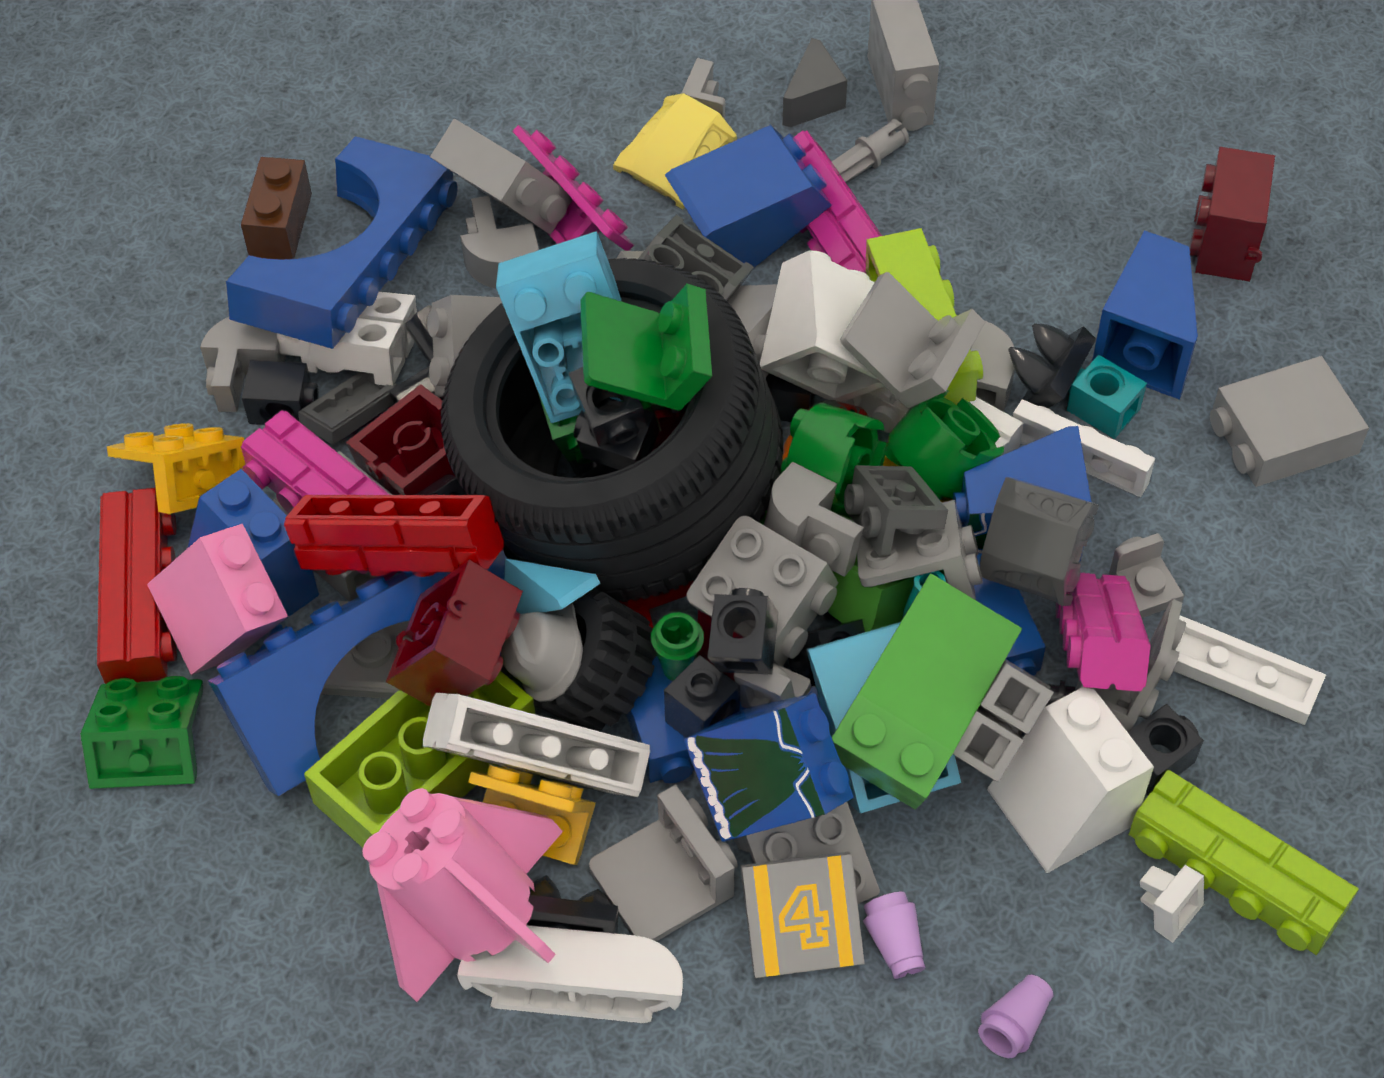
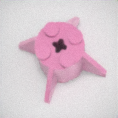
M421 788L407 794L402 800L400 808L384 823L379 832L367 839L362 850L363 857L369 862L370 874L377 882L398 983L412 999L418 1002L454 958L467 962L476 961L471 955L479 954L486 950L493 956L503 951L514 940L547 963L556 955L526 926L534 908L528 901L530 889L535 892L534 883L527 873L563 832L551 818L542 814L453 797L442 793L430 794L426 789Z

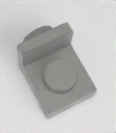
M697 58L681 94L684 93L712 108L725 119L726 101L724 98L717 96L719 82L713 80L714 62Z
M1159 533L1145 538L1133 537L1124 541L1115 549L1109 571L1110 575L1126 576L1141 618L1166 610L1172 599L1182 602L1184 594L1161 558L1164 540Z
M773 663L772 675L734 673L735 682L740 685V702L744 708L807 695L811 690L809 678Z

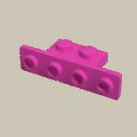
M517 125L512 132L545 168L543 174L560 185L573 199L564 217L558 222L550 235L556 244L597 231L599 233L601 231L625 251H630L634 245L624 235V231L628 226L610 209L604 212L599 207L604 201L603 198L586 182L580 185L575 180L580 174L577 169L561 155L557 159L554 157L552 152L556 149V146L542 132L536 129L533 134H530L520 125Z

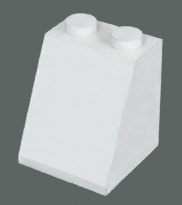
M809 250L783 262L760 360L761 369L827 400L840 402L885 387L840 342V338L875 282L871 281L869 276L861 271L849 270L832 262L830 256L819 251Z
M1082 687L1043 709L1030 732L1023 737L1025 739L999 782L993 780L987 789L1046 873L1131 828L1134 816L1143 803L1154 768L1095 689Z

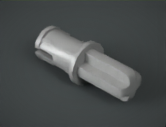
M892 119L887 125L869 137H859L855 141L854 147L832 161L846 183L871 166L876 169L881 165V159L909 142V135L905 127L897 133L895 131L902 125L900 121Z

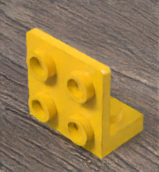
M190 423L172 424L164 427L165 434L154 436L153 432L130 433L124 435V443L107 446L108 457L153 463L158 512L167 514L197 508L201 495L238 470H243L245 465L241 449L244 437L224 435L223 428L221 427L194 430L193 424Z
M489 764L487 773H470L468 783L487 788L483 803L542 814L551 818L563 832L542 856L572 865L578 864L596 802L581 798L583 788L556 780L551 782L541 779L539 786L531 784L533 777L531 773Z

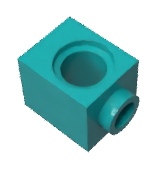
M1098 355L1086 369L1080 368L1068 390L1070 396L1067 411L1115 439L1140 411L1147 382Z

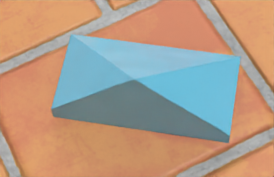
M505 558L504 580L523 591L516 609L520 614L561 610L601 584L596 574Z

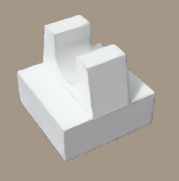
M1184 865L1176 876L1152 866L1140 880V887L1146 890L1145 894L1141 897V902L1154 911V930L1173 943L1204 905V875L1187 865Z

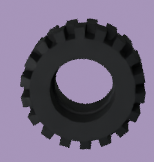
M595 588L572 602L583 647L581 666L574 681L564 694L553 701L539 702L535 699L533 701L535 706L569 724L599 731L606 724L612 726L617 723L623 713L627 715L634 707L635 700L638 696L641 697L647 688L645 684L648 678L652 676L655 667L652 665V661L657 655L651 643L653 628L649 626L650 621L643 615Z

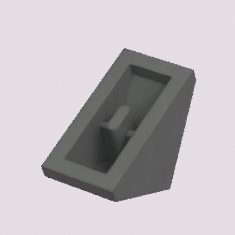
M811 38L783 97L782 125L793 127L846 108L847 79L818 39Z

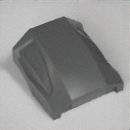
M676 214L654 237L638 259L662 262L666 265H673L675 268L688 271L712 286L728 301L744 283L754 267L747 262H741L683 222V218Z
M1006 477L996 500L982 550L980 562L982 578L1040 596L1062 606H1071L1073 596L1066 593L1073 592L1079 582L1080 557L1083 547L1087 545L1088 541L1086 540L1094 530L1093 515L1097 514L1099 505L1052 489Z

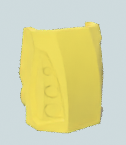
M684 93L667 96L664 99L663 106L645 124L633 142L619 154L613 164V169L619 173L624 171L632 175L634 179L665 197H670L676 202V206L684 209L683 203L665 177V174L677 166L737 140V135L721 114Z

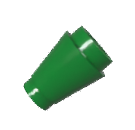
M681 612L670 613L662 617L651 633V643L662 666L663 673L671 681H674L699 656L704 642V633L699 623L690 615Z

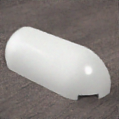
M529 925L526 926L556 954L549 963L514 940L503 951L493 956L486 950L479 954L471 955L476 961L468 962L461 959L457 974L458 980L465 990L474 987L492 997L491 1007L637 1023L651 1022L653 1012L667 1007L676 1010L680 1005L683 989V974L677 959L666 947L652 939L636 935Z

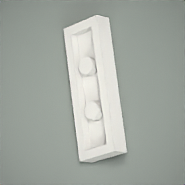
M1023 399L1013 412V417L1024 423L1020 443L1022 445H1027L1065 427L1079 426L1086 473L1136 496L1141 497L1150 481L1155 462L1154 457L1145 454L1137 447L1120 443L1100 434L1089 426L1077 424L1055 414L1046 407L1036 406Z
M1181 615L1179 616L1180 620L1186 622V627L1176 648V651L1179 652V657L1173 671L1300 724H1306L1326 674Z

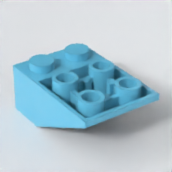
M597 231L498 264L496 289L551 423L579 415L582 410L568 374L583 367L581 298L586 292H592L621 301L613 272ZM609 397L617 401H623L616 397Z
M901 622L807 649L821 709L828 719L831 737ZM952 754L931 792L961 783L955 755ZM846 768L849 776V785L854 796L847 803L859 813L900 802L897 798Z

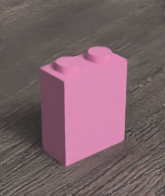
M243 524L200 537L147 584L191 675L220 665L231 657L242 653L288 617Z

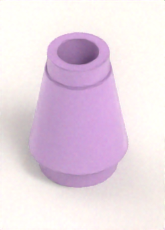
M905 892L889 893L866 903L864 909L867 917L863 920V923L889 969H891L894 979L905 977L907 973L912 975L923 971L925 965L922 959L923 953L916 907L914 903L908 902Z
M1027 975L1022 982L1018 983L982 1013V1024L978 1029V1033L982 1042L992 1052L1004 1058H1014L1018 1053L1026 1052L1029 1049L1049 1002L1053 998V991L1048 983L1038 976Z

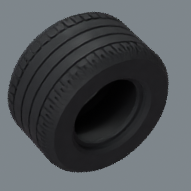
M613 258L608 259L622 302L660 313L665 303L672 301L686 284L706 289L712 377L682 408L685 410V413L669 437L650 454L621 470L586 478L557 476V468L562 452L552 439L537 387L502 303L477 326L454 361L442 397L441 430L448 462L466 494L490 497L495 515L494 522H498L504 540L503 552L508 559L596 574L601 584L595 588L617 601L628 602L631 599L633 601H637L640 598L648 599L652 595L656 597L662 592L666 594L672 589L675 591L681 585H689L690 581H695L739 517L748 516L760 523L768 508L772 486L781 474L783 431L777 407L745 326L736 314V311L724 297L696 275H692L681 268H675L673 265H666L665 263L652 260L647 261L646 259Z

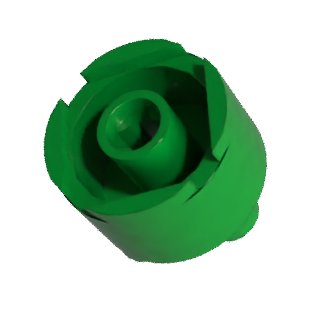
M949 390L912 406L889 433L888 442L886 443V457L898 466H912L939 500L944 496L953 499V493L962 491L965 471L993 460L1004 452V446L996 447L995 443L1001 436L992 422L978 408L964 398L957 404L944 398Z
M818 403L810 410L801 408L796 412L791 422L790 434L793 439L788 456L782 461L781 473L794 462L837 483L831 511L850 517L844 507L846 486L852 484L855 465L883 466L886 442L878 440L877 430H885L884 424L878 419L826 403Z

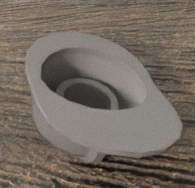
M573 603L561 610L520 614V619L514 632L504 641L501 656L507 671L522 683L526 693L539 702L553 701L564 694L574 681L581 666L583 647Z

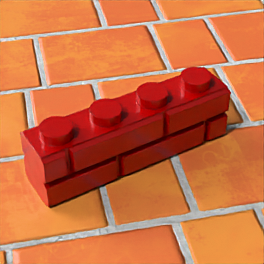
M156 488L133 490L132 493L126 491L103 493L100 496L97 666L105 684L120 678L133 679L135 682L161 680L168 677V662L176 661L177 658L176 643L170 631H168L165 620L147 585L176 559L173 546L168 547V536L176 535L175 513L158 512Z
M304 495L285 517L284 522L290 542L295 544L294 552L301 569L324 570L328 575H339L348 570L368 571L372 576H383L392 571H411L417 577H428L437 572H452L468 560L488 570L502 551L504 545L498 522H494L495 515L490 497L486 495Z

